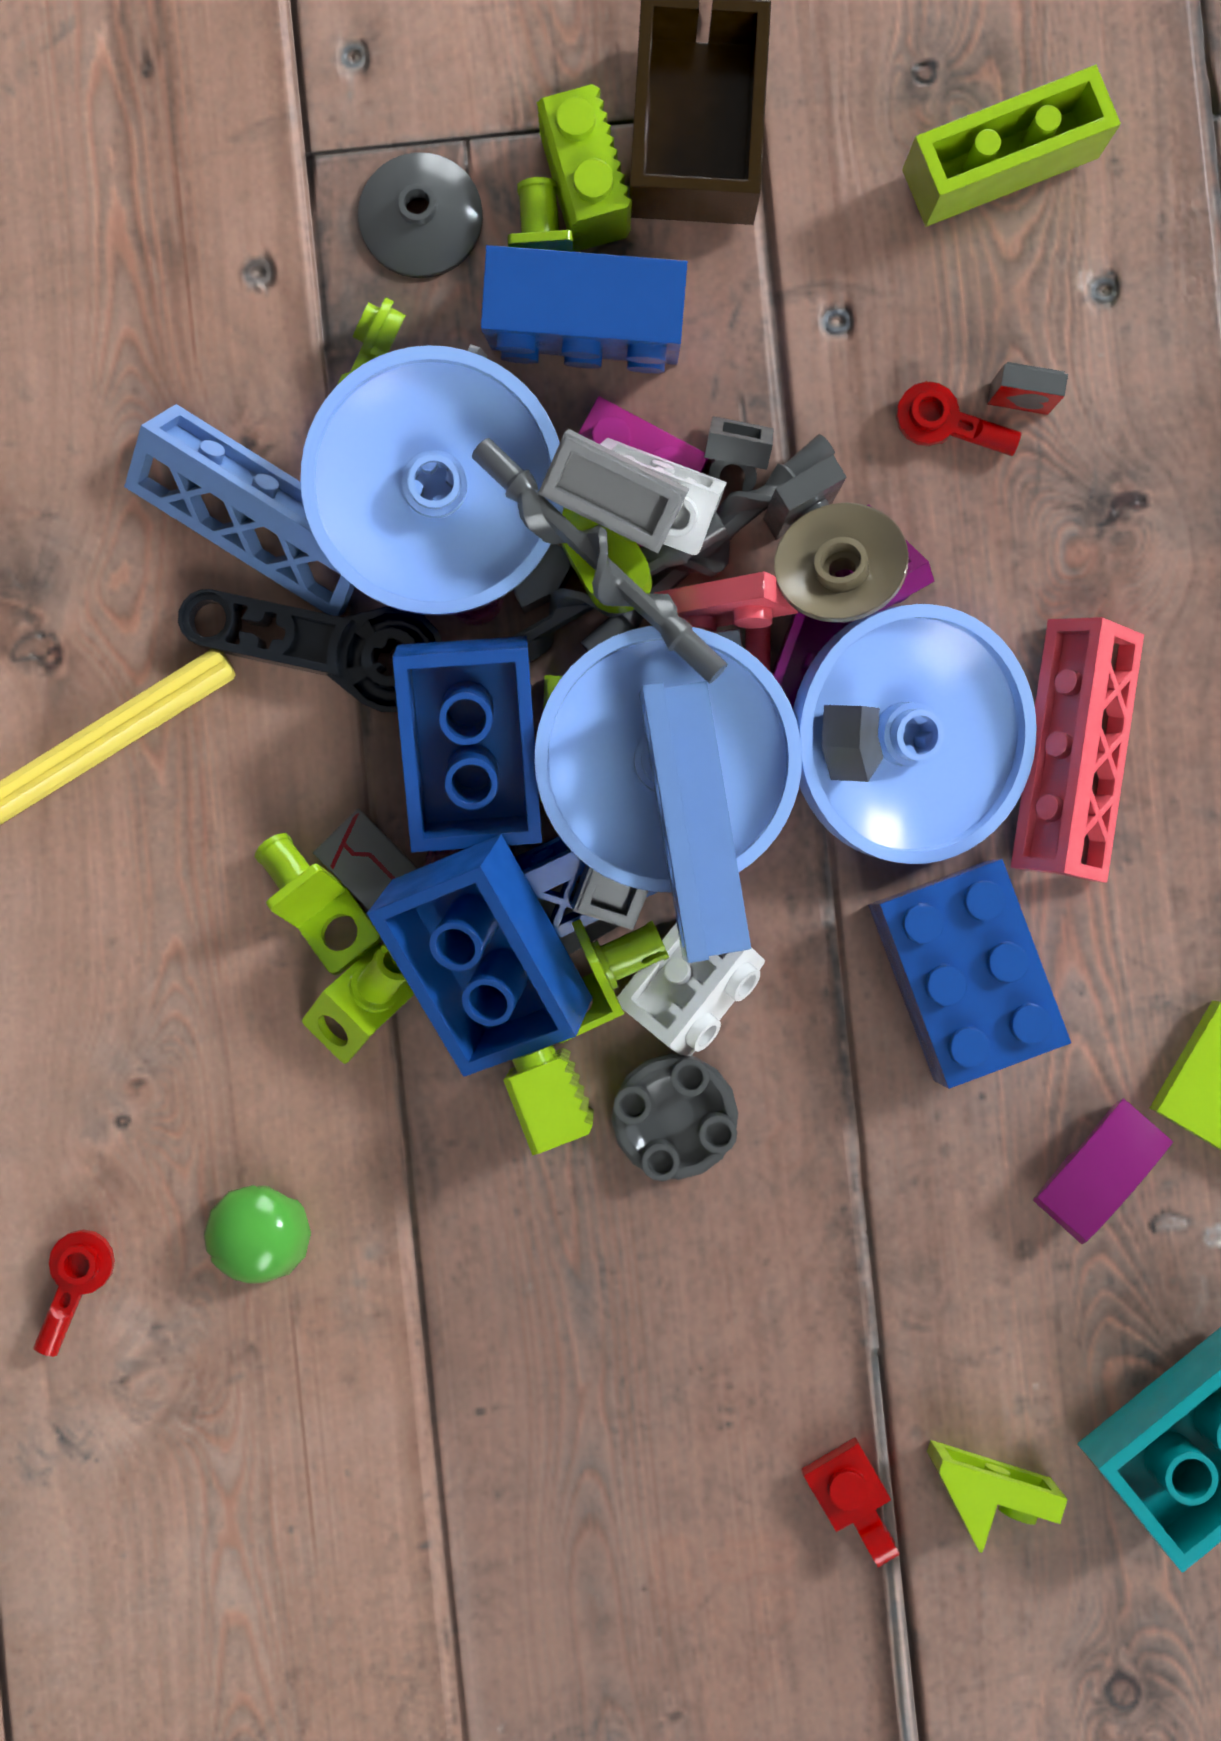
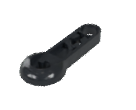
M201 589L191 593L182 602L178 611V624L181 632L194 644L207 650L217 649L228 655L328 676L360 703L380 712H398L394 671L392 676L383 675L387 668L381 663H377L380 652L390 653L393 649V644L442 642L439 631L424 615L404 612L392 607H382L347 617H338L213 589ZM210 603L221 605L226 613L224 628L212 637L201 636L195 627L197 612L203 606ZM246 609L247 611L242 617L241 610ZM276 618V624L285 630V636L283 640H272L269 649H266L265 641L254 634L241 631L242 619L251 625L269 627L272 619ZM239 636L240 643L236 645L234 643Z

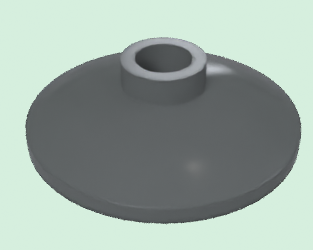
M417 152L393 158L372 174L360 196L358 222L362 238L368 250L384 267L406 277L430 278L453 270L471 254L481 234L483 210L474 182L459 165L440 155ZM415 199H425L429 202L426 211L420 214L409 212L407 206L409 202Z

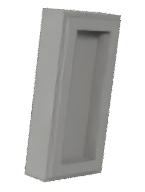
M568 429L564 432L538 494L659 553L689 488Z

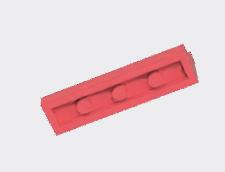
M1103 617L1048 619L1035 701L1037 724L1035 754L1029 778L1021 794L1010 868L1031 872L1061 874L1088 881L1107 883L1144 634ZM1114 643L1119 644L1115 671H1113L1111 665ZM1104 709H1106L1108 715L1105 734L1101 726ZM1095 772H1097L1099 778L1096 796H1094L1092 791ZM1088 835L1090 842L1085 865L1081 864L1084 838Z

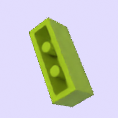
M1097 64L915 136L902 171L924 225L927 227L1098 159L1121 125V122Z

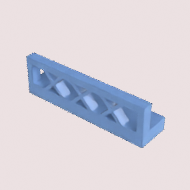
M177 404L141 425L125 488L324 613L340 617L346 611L355 586L334 568L313 536L304 510L300 481ZM153 458L170 468L179 489L170 491L148 477ZM211 493L222 500L232 522L223 524L211 517L201 495ZM265 527L275 533L286 555L275 557L264 550L254 529ZM319 561L340 574L334 593L315 581L308 562Z
M707 681L664 688L663 682L644 685L640 690L639 700L682 958L687 963L709 960V956L750 950L751 943Z

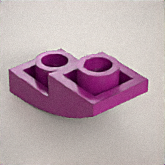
M1123 1098L1110 1108L1082 1145L1065 1158L1033 1198V1201L1079 1243L1084 1244L1131 1195L1165 1154L1173 1141Z

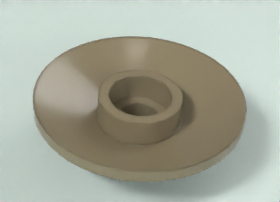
M857 503L830 504L806 513L788 528L776 550L774 560L775 576L784 598L800 613L825 622L854 621L877 612L896 596L907 575L909 563L908 548L905 537L898 525L881 511ZM841 569H848L853 572L845 577L832 576Z

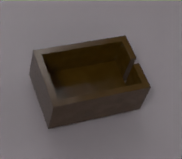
M641 0L630 176L631 218L754 225L761 192L771 0H713L708 43L696 42L700 0Z

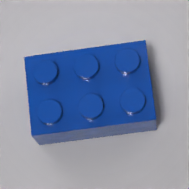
M486 245L481 330L491 350L501 351V360L507 362L534 364L539 362V354L564 356V365L576 368H601L602 359L627 361V370L664 373L665 364L677 365L688 261Z
M527 636L397 645L393 654V668L411 853L466 849L500 834L504 837L507 845L542 843L539 793L535 772V738Z
M502 834L392 879L367 912L368 917L463 1077L576 1037L593 997Z
M1003 859L984 861L868 904L935 1082L950 1089L1071 1044Z

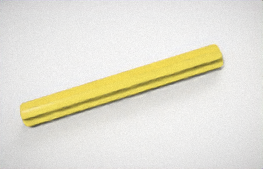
M210 649L0 781V825L232 681L235 677V671L223 652L217 649Z

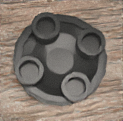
M667 1054L648 1059L626 1076L615 1095L612 1124L617 1143L632 1164L641 1168L653 1180H680L703 1174L723 1159L726 1152L732 1149L737 1138L738 1109L733 1090L716 1068L697 1057Z

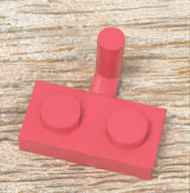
M765 571L654 592V594H669L677 606L678 616L685 619L692 627L710 632H717V627L733 624L737 627L746 628L745 649L756 657L770 672L771 625L773 618L798 613L782 595L776 577Z

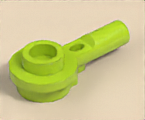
M385 297L380 308L368 302L352 336L362 342L363 345L351 371L342 374L338 384L361 365L389 352L406 316L392 308L393 300Z

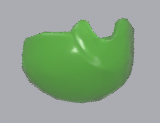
M251 1185L228 1191L211 1209L204 1231L205 1248L211 1256V1262L222 1273L233 1280L248 1284L267 1283L289 1275L306 1257L311 1236V1229L301 1203L272 1189L270 1186L261 1185L258 1187Z

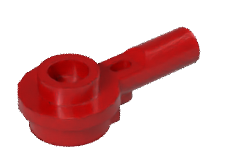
M926 381L914 384L904 392L897 405L896 421L898 428L906 439L916 445L932 446L943 444L952 436L1013 456L1021 439L1022 432L960 412L957 398L950 389L940 383Z
M83 1229L70 1232L58 1240L51 1250L48 1264L51 1277L58 1285V1288L33 1346V1349L42 1355L50 1357L58 1355L82 1295L93 1293L105 1285L113 1274L115 1264L113 1249L106 1238L94 1231Z

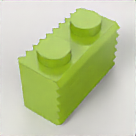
M590 84L541 98L536 102L538 106L539 133L552 179L557 182V197L566 229L572 231L573 251H581L627 238L631 231L632 199L628 198V187L624 185L625 175L621 173V162L618 161V150L614 148L611 125L607 124V113L604 111V101L600 99V88Z
M553 1045L513 1059L515 1067L509 1070L503 1080L532 1156L586 1136L590 1133L593 1126L594 1110L588 1107L589 1098L584 1096L585 1086L579 1084L580 1074L574 1072L575 1062L569 1060L571 1051L565 1048L555 1051Z

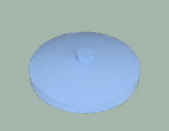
M428 345L395 350L378 356L351 372L333 389L316 413L308 431L301 461L300 483L306 518L313 536L329 562L347 581L370 598L389 607L420 615L439 616L472 611L502 598L519 586L538 566L551 544L544 542L525 526L520 518L518 503L506 497V490L472 459V453L483 440L490 438L523 470L531 472L539 491L560 442L547 412L536 396L523 382L499 364L481 355L447 346ZM547 499L562 514L563 506Z
M911 604L888 607L885 610L875 612L848 624L823 646L810 664L797 692L793 707L802 749V771L799 786L810 809L825 828L841 842L868 856L905 864L938 862L968 851L985 840L1001 825L1016 805L1025 788L1034 760L1037 731L1035 706L1028 680L1020 663L1006 643L988 626L962 611L945 606ZM824 705L880 708L878 738L883 760L868 782L830 779L822 750Z
M653 626L629 630L605 640L585 653L563 675L546 703L538 726L535 743V772L540 798L551 824L565 845L580 860L604 877L620 884L653 892H671L639 693L644 685L663 682L664 688L706 680L674 650H668L660 632ZM692 627V630L728 664L717 679L710 684L707 682L738 871L740 872L767 850L787 822L799 790L802 771L801 738L791 704L771 672L756 657L735 642L716 633Z

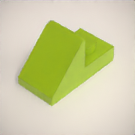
M930 1440L927 1453L968 1534L980 1553L985 1548L997 1505H999L998 1509L1001 1513L1025 1524L1035 1525L1038 1518L1061 1524L1068 1499L1051 1477Z

